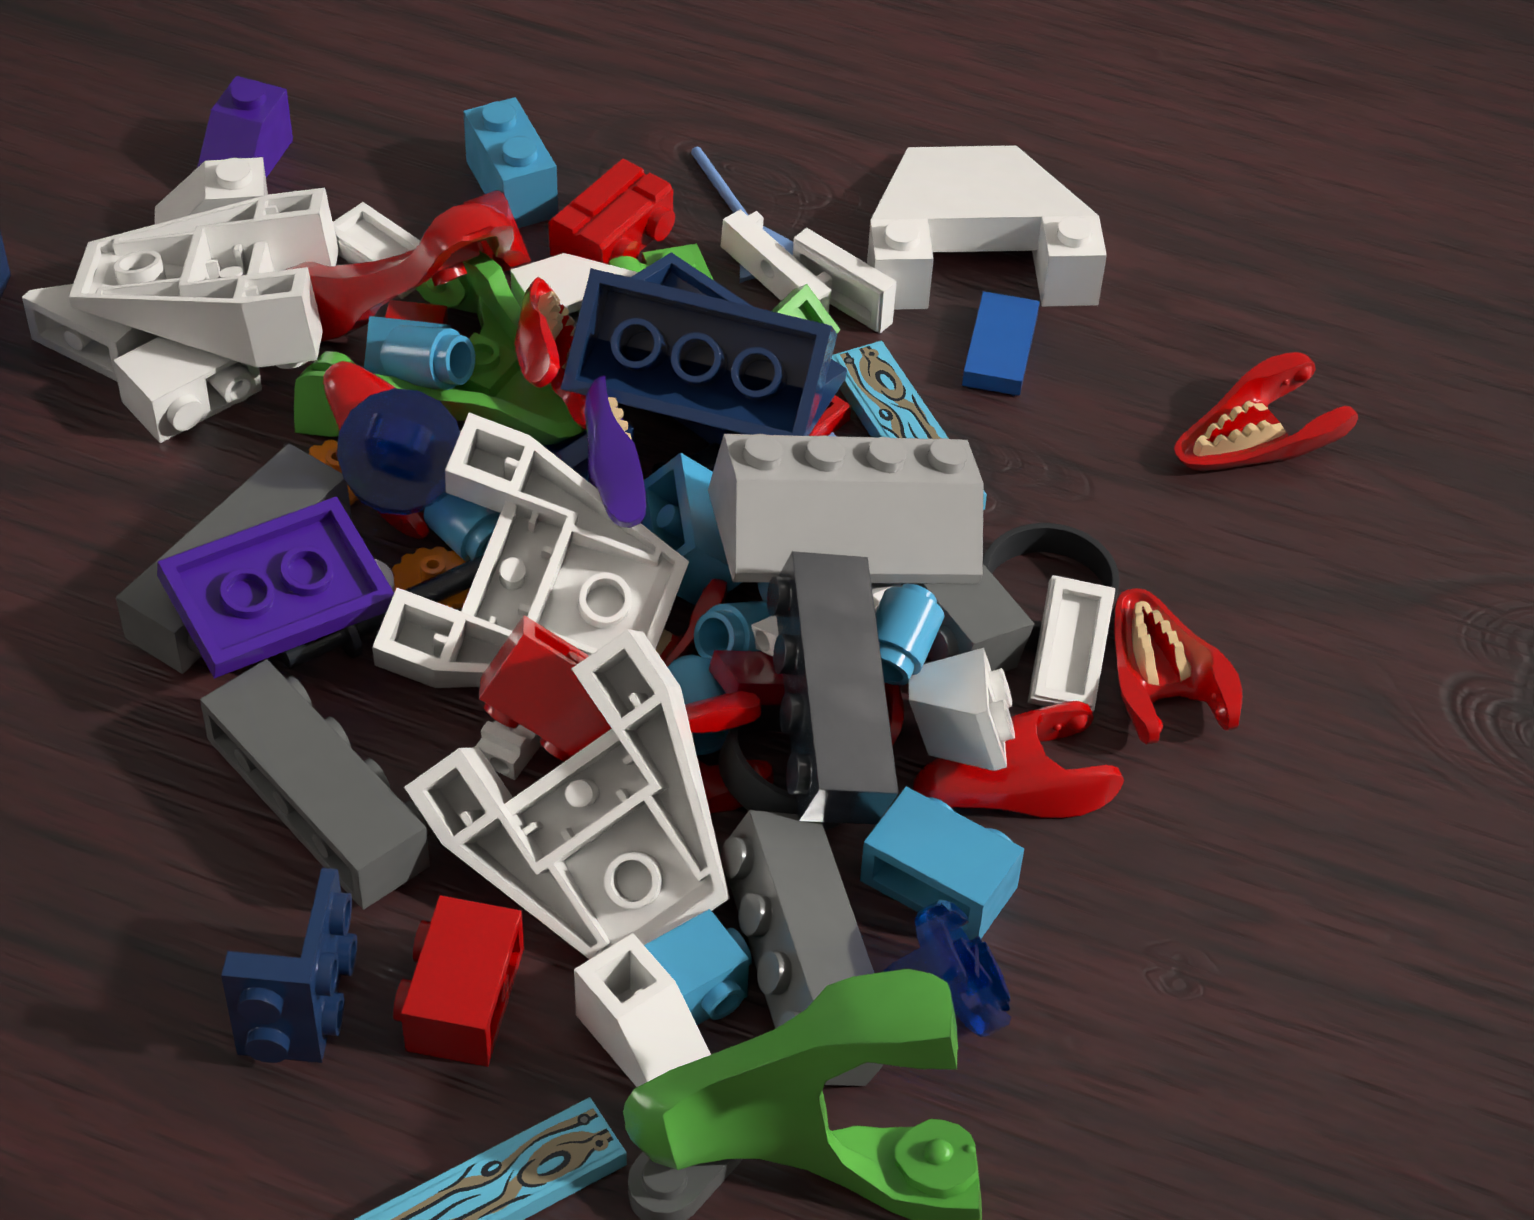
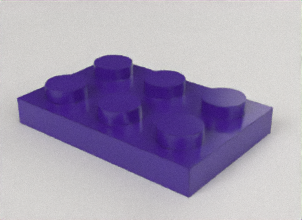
M337 496L157 562V577L214 679L387 612L394 596L391 586Z

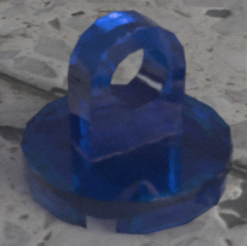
M393 388L370 395L350 411L339 431L337 459L344 481L360 502L382 513L410 515L423 511V508L433 505L436 501L438 503L448 495L446 493L445 469L459 438L460 431L456 419L444 405L420 391Z
M938 900L918 911L915 918L917 939L921 948L893 962L882 972L912 969L934 974L948 983L955 1016H958L965 1026L979 1037L990 1036L1007 1027L1011 1020V1016L1006 1012L1010 1010L1009 1002L1011 999L1003 974L987 943L982 942L979 936L969 940L966 933L962 930L961 926L969 923L967 920L968 916L954 903L947 900Z

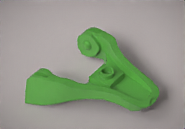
M480 251L479 256L464 263L468 274L434 287L430 278L416 287L424 300L431 304L445 305L447 309L453 308L477 313L482 330L480 334L474 333L469 338L475 351L473 373L466 383L456 385L449 390L416 386L396 377L375 375L399 389L440 420L466 421L468 413H472L528 434L541 445L566 443L585 431L573 420L566 404L553 391L550 383L539 388L533 386L524 378L514 345L521 307L509 288L501 266ZM331 351L324 352L296 379L294 395L295 433L328 437L342 436L325 395L323 375L330 366L340 361L355 364L345 354Z
M902 969L853 976L827 985L806 1010L775 1030L671 1069L635 1088L625 1102L623 1110L625 1129L631 1141L652 1162L666 1167L681 1170L697 1164L726 1159H762L808 1170L848 1188L892 1213L911 1220H982L976 1146L971 1134L959 1124L941 1119H928L914 1127L878 1128L852 1126L831 1131L828 1127L827 1109L823 1094L826 1081L869 1062L923 1070H957V1024L951 991L947 982L931 973Z

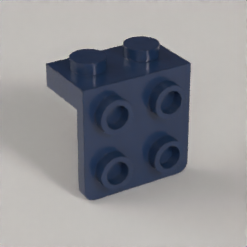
M321 869L301 958L227 951L221 977L237 1055L250 1056L255 1060L266 1063H277L285 1059L322 1063L328 1035H339L343 1022L344 995L343 993H338L341 975L352 976L357 955V935L348 933L351 920L352 897L350 893L341 892L338 869Z

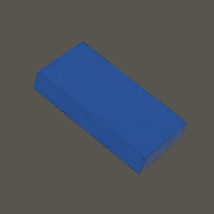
M983 291L964 368L962 386L1020 396L1040 301Z

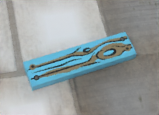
M882 341L832 355L831 359L847 369L846 379L839 389L871 437L949 439ZM983 491V510H985L987 494L985 491Z
M589 1097L354 1220H524L626 1166L627 1152Z

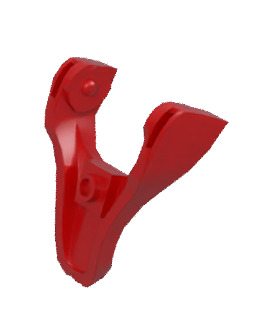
M495 190L465 201L464 205L453 206L437 216L426 230L416 249L401 255L373 262L338 266L303 262L288 269L308 267L323 330L321 341L340 338L364 327L369 322V316H375L382 305L396 296L420 286L430 278L434 287L468 274L464 263L479 256L480 251L500 265L503 272L527 265L531 262V259L507 199L502 192Z

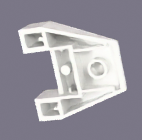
M1018 146L908 147L870 220L867 264L897 281L894 310L928 309L933 252L1032 250L1042 307L1095 306L1099 304L1107 254L1099 215Z
M325 188L269 194L90 241L87 244L69 294L71 307L257 368L276 365L279 368L291 369L302 366L308 361H315L318 358L323 330L308 267L288 268L303 262H316L325 266H336L339 247Z
M468 413L445 469L446 493L501 514L461 611L396 588L372 647L375 666L434 688L480 687V678L523 615L589 656L627 629L644 632L656 650L689 561L641 523L631 528L619 527L609 518L604 508L598 489L530 435Z
M631 629L625 630L572 668L612 729L517 796L512 797L480 747L458 748L404 787L443 846L589 960L631 933L645 945L708 909L713 911L730 899L681 687L644 632Z

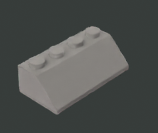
M723 435L708 493L733 582H770L773 576H779L792 551L868 557L871 583L979 584L983 575L984 483L968 440L947 438L834 437L824 435Z

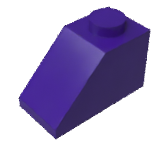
M235 76L211 109L197 168L204 161L263 157L265 176L267 178L293 141L287 89Z

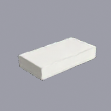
M364 202L333 221L339 247L338 255L350 264L373 262L401 255L416 249L420 243L419 239ZM416 288L398 295V297L402 299Z
M805 228L794 237L793 256L815 276L825 271L832 277L831 305L878 333H882L893 323L897 281L808 228Z
M1052 575L1048 585L1027 703L1047 707L1064 702L1080 701L1088 704L1092 713L1094 712L1115 588Z

